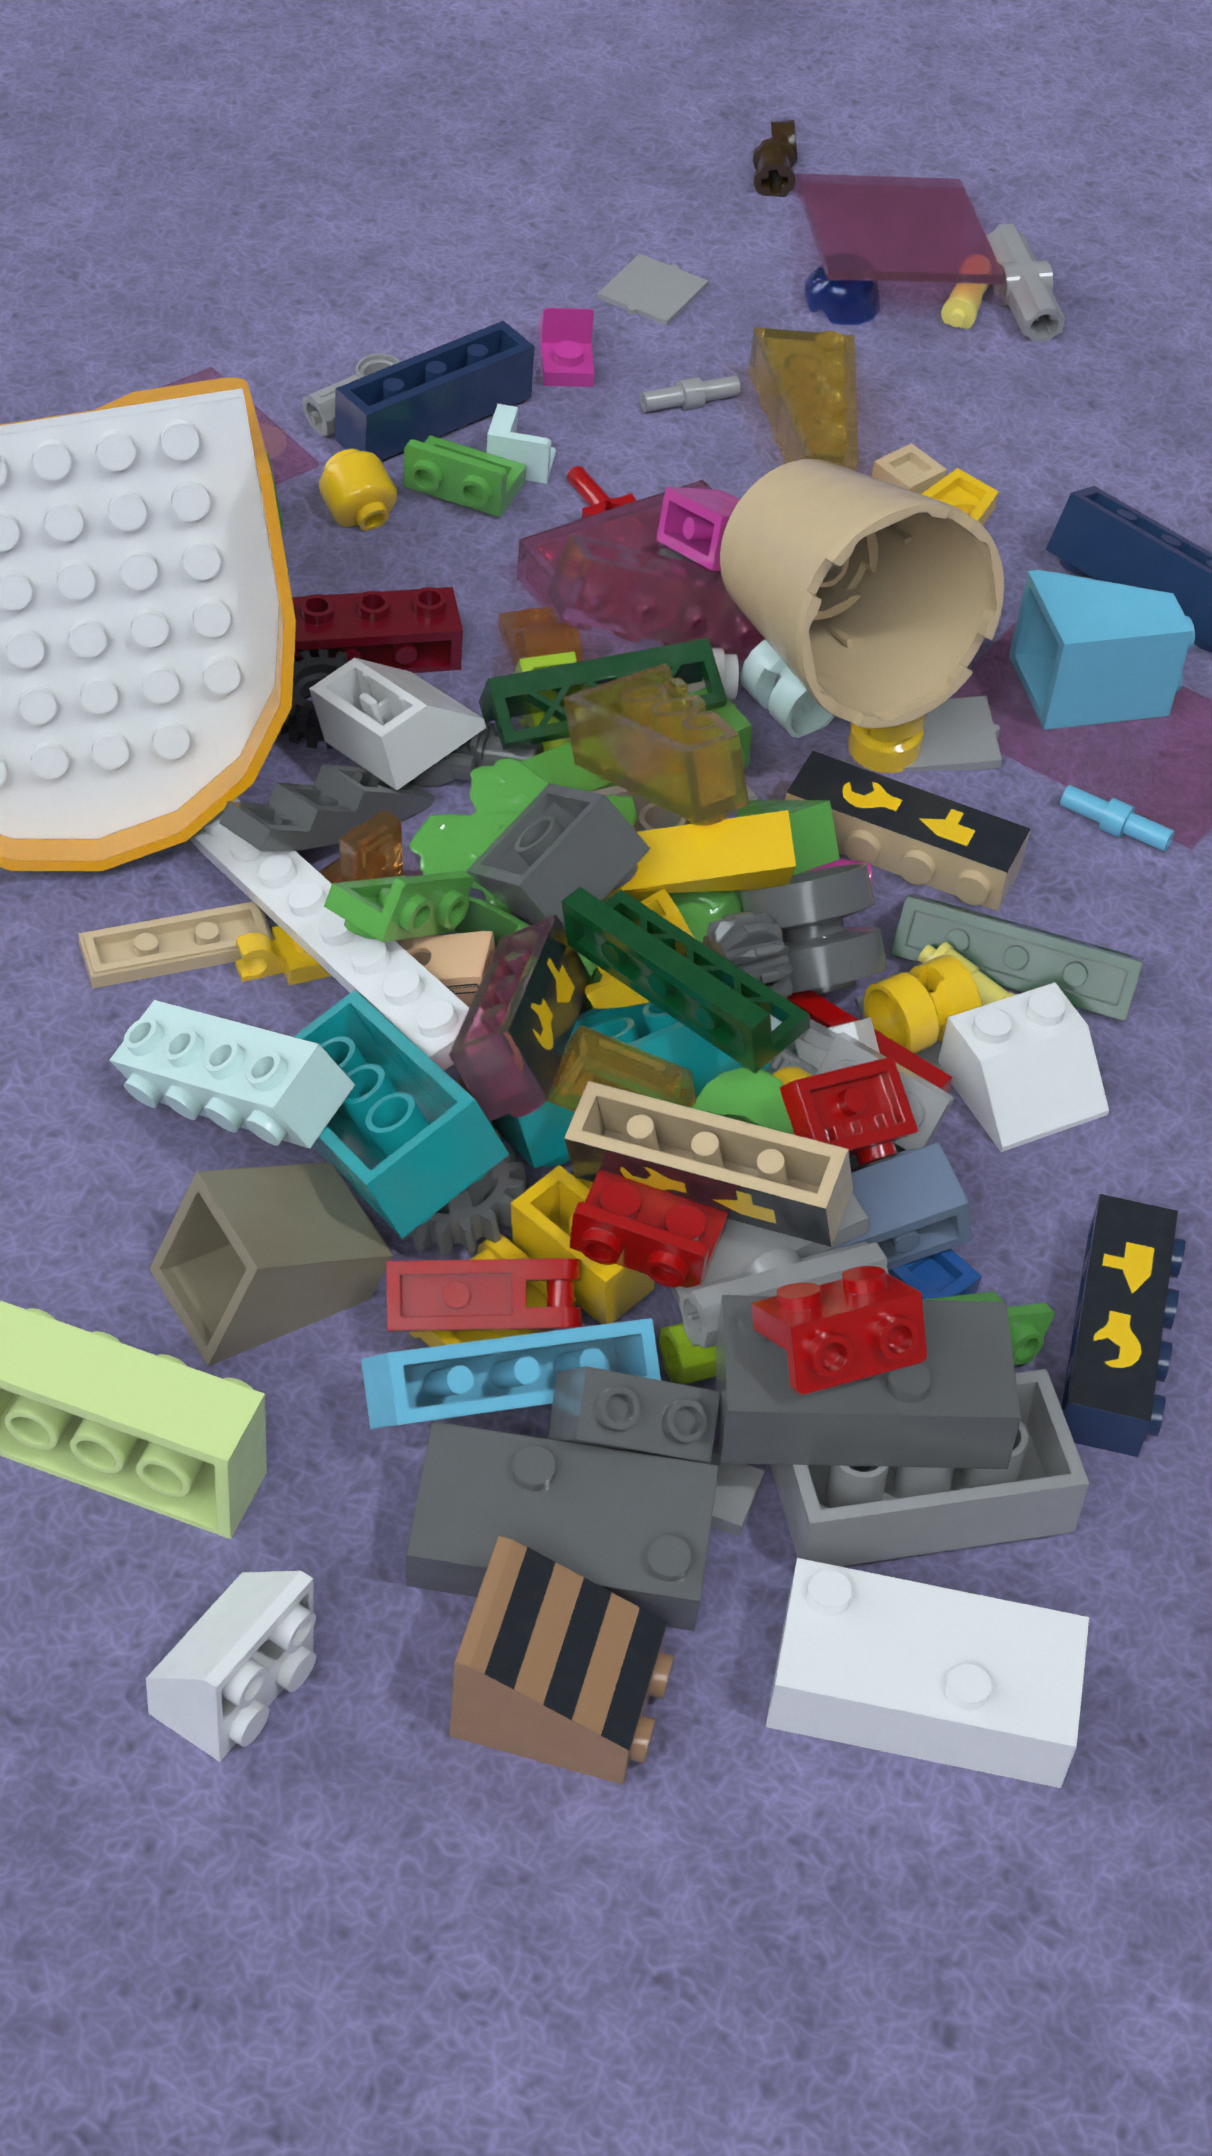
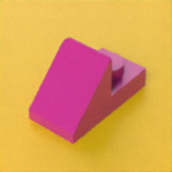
M543 309L538 322L543 386L594 387L595 372L592 353L593 309Z

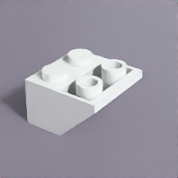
M353 658L309 688L325 742L396 791L486 728L482 717L414 673L358 658Z
M303 1571L242 1572L146 1678L149 1714L219 1762L236 1743L242 1747L249 1745L263 1729L269 1716L268 1706L283 1689L289 1692L296 1691L307 1679L315 1664L316 1654L313 1652V1627L316 1622V1614L313 1613V1578Z

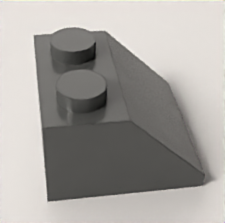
M549 783L466 872L474 877V881L531 926L549 934L556 915L565 929L561 903L564 898L578 887H581L602 901L612 890L624 886L633 878L638 869L637 863L650 848L606 795Z

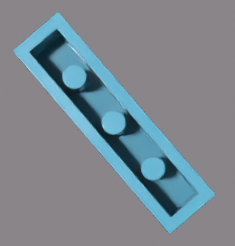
M652 1318L389 1352L361 1358L370 1429L552 1404L557 1372L585 1366L661 1380Z

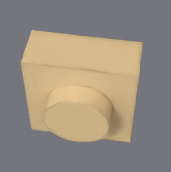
M910 443L875 460L871 477L921 494L944 478L947 469Z

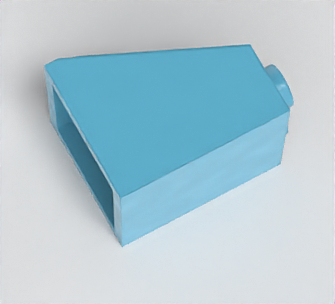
M1031 570L1027 573L1009 658L1044 730L1164 717L1170 715L1175 694L1181 690L1183 682L1182 669L1187 651L1192 649L1194 645L1195 631L1191 618L1185 616L1173 593L1056 572Z

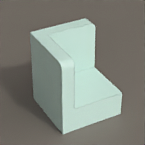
M497 404L487 434L486 453L525 464V480L547 484L556 455V449L551 447V440L544 437L517 433L518 407Z

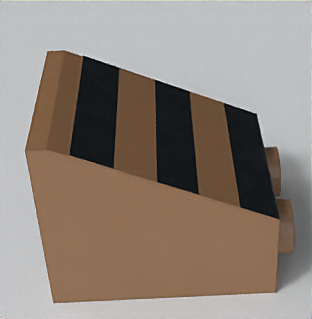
M498 1536L454 1662L449 1736L624 1785L631 1760L645 1764L650 1749L656 1719L644 1716L649 1697L653 1696L664 1699L669 1684L675 1655L662 1652L668 1622L513 1539Z

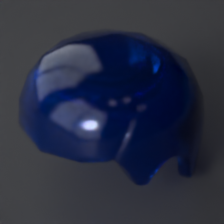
M835 259L824 262L805 281L804 294L810 311L815 313L817 309L823 310L830 323L860 325L872 321L880 312L877 280L873 272L861 262L852 259Z

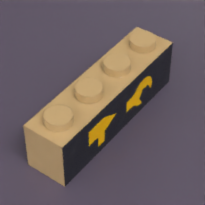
M812 751L786 792L785 800H830L838 852L847 856L850 860L870 863L875 867L900 875L912 884H925L955 895L969 905H982L999 911L1022 867L1031 831L1030 828L816 751Z
M588 1081L564 1137L576 1178L594 1182L599 1169L727 1212V1219L829 1247L833 1245L853 1191L849 1152L846 1148Z

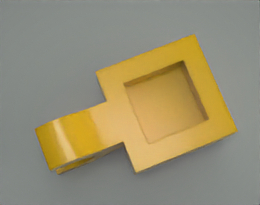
M280 926L272 927V937L274 940L269 939L262 933H247L236 938V944L242 959L236 960L235 966L242 982L284 973L290 986L332 976Z

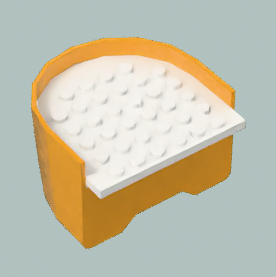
M227 377L135 391L90 411L0 424V867L9 871H105L188 841L225 809L228 801H234L254 783L292 708L296 619L272 472L248 382L245 379Z

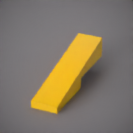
M785 810L638 831L637 833L649 846L650 850L637 863L638 869L633 878L624 886L612 890L602 902L608 900L620 889L641 902L665 888L667 893L756 890L788 885L796 868L789 811Z

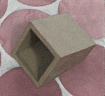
M332 1162L196 1171L149 1269L207 1366H211L370 1300L386 1271V1261H391L393 1254Z

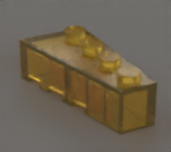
M754 327L748 376L759 394L758 401L770 422L771 434L775 444L778 443L783 455V464L802 459H820L857 471L858 428L855 335H844L835 331L819 333Z
M666 663L563 697L575 765L598 775L601 779L608 780L628 790L631 794H636L658 805L662 809L669 810L689 820L694 825L719 823L727 817L726 813L749 805L739 734L715 711L706 712L705 701L698 694L689 696L687 684L680 677L673 679L671 668Z

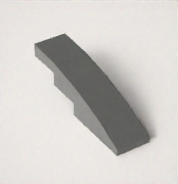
M322 764L314 785L276 782L267 804L228 801L219 824L261 852L307 850L347 842L386 829L429 808L435 796L411 781L396 791L362 767Z

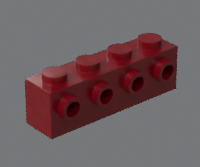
M424 587L411 590L366 591L363 593L331 595L312 594L292 597L296 619L294 660L299 662V652L308 650L312 658L318 657V649H328V657L335 658L337 652L340 651L347 653V662L353 658H358L412 673L461 670L463 628L453 587Z

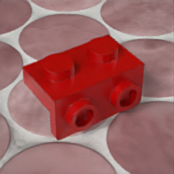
M859 1266L850 1268L842 1273V1279L821 1285L807 1282L788 1284L777 1290V1296L751 1302L754 1330L787 1350L790 1387L800 1395L922 1363L927 1358L922 1292L887 1274L881 1267Z

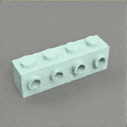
M156 1000L151 1003L140 1020L136 1021L127 1030L124 1041L109 1060L127 1078L124 1088L141 1103L155 1108L159 1103L168 1105L180 1115L191 1120H195L198 1115L210 1118L220 1127L236 1133L239 1128L247 1129L262 1140L278 1146L283 1140L310 1149L355 1086L350 1078L317 1043Z

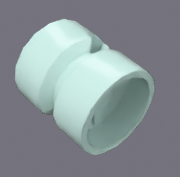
M763 640L751 651L743 663L740 673L741 685L764 709H769L771 716L792 737L800 738L824 728L835 718V715L830 714L817 703L766 640Z

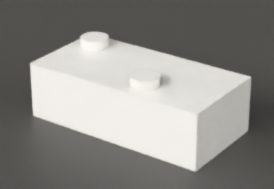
M797 1558L787 1602L766 1727L1061 1788L1077 1747L1089 1617Z

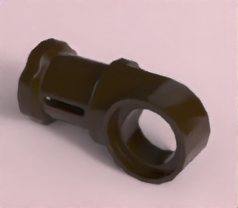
M794 120L771 122L772 138L763 140L753 152V164L756 169L754 173V187L756 192L763 196L786 197L795 187L796 176L792 167L795 162H798Z

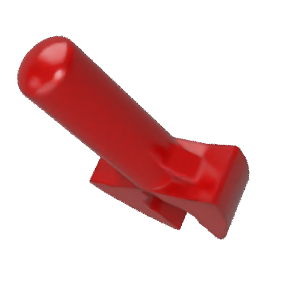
M575 466L569 470L567 481L589 505V507L582 508L581 523L596 532L616 537L617 523L612 517H618L624 521V524L631 532L634 531L637 506L632 493L622 497L611 498L582 466Z

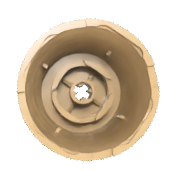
M820 459L792 461L773 469L761 477L750 487L736 505L728 520L722 538L720 550L721 575L732 600L817 703L830 714L853 722L858 727L887 728L905 724L920 718L944 703L971 676L973 671L967 668L978 652L984 638L993 639L998 626L1004 598V572L998 549L992 537L977 520L950 504Z

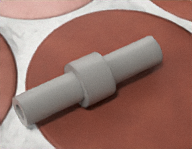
M736 375L701 381L699 377L678 380L673 387L641 392L639 397L640 406L644 413L682 406L684 411L704 407L707 401L739 396L741 386Z

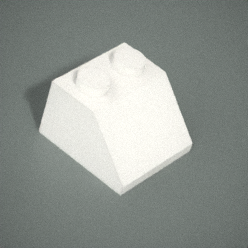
M1055 982L948 1017L938 1062L944 1069L943 1071L952 1076L951 1084L1000 1152L1108 1115L1109 1107L1088 1024Z

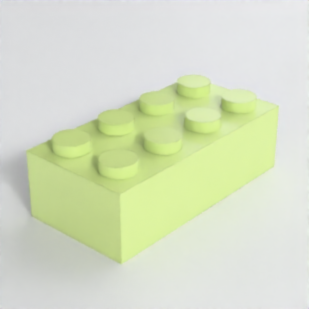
M0 1301V1456L231 1539L267 1473L265 1393L254 1390L241 1380L235 1378L222 1379L188 1367L184 1362L166 1354L154 1355L123 1344L108 1333L101 1331L89 1332L60 1322L49 1313L40 1309H24Z

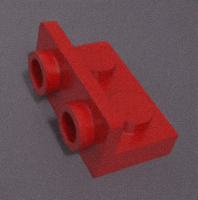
M893 1056L797 1079L779 1087L796 1136L848 1149L849 1156L856 1155L859 1166L897 1154L894 1142L919 1132Z
M599 1169L585 1202H579L573 1213L569 1248L582 1252L594 1262L604 1265L617 1264L646 1274L654 1282L666 1287L675 1288L681 1286L683 1288H690L703 1284L726 1228L728 1213Z

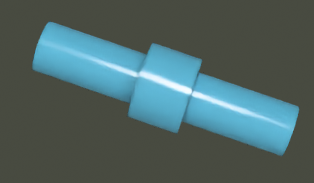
M1072 785L1067 786L1060 801V806L1098 822L1099 829L1118 838L1125 834L1164 852L1171 844L1175 833L1170 828L1135 814V807L1116 798H1112L1108 802Z

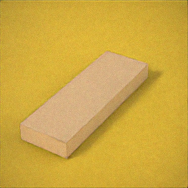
M254 902L78 933L79 946L92 989L235 962L242 959L236 944V938L247 933H262L269 939L274 940L264 911Z

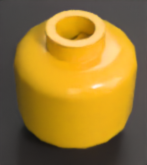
M346 449L338 452L326 462L319 480V491L334 520L343 527L359 525L363 531L381 527L388 520L389 513L393 510L398 499L396 486L385 466L371 452L359 451L358 449Z

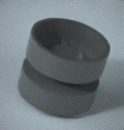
M866 863L803 872L792 876L788 885L756 890H739L743 913L748 911L753 913L766 912L773 920V924H778L782 929L784 945L790 947L788 951L789 963L794 968L789 977L793 986L792 993L811 990L816 994L844 989L855 985V980L875 975L888 968L879 927L844 926L843 918L862 912L875 905Z

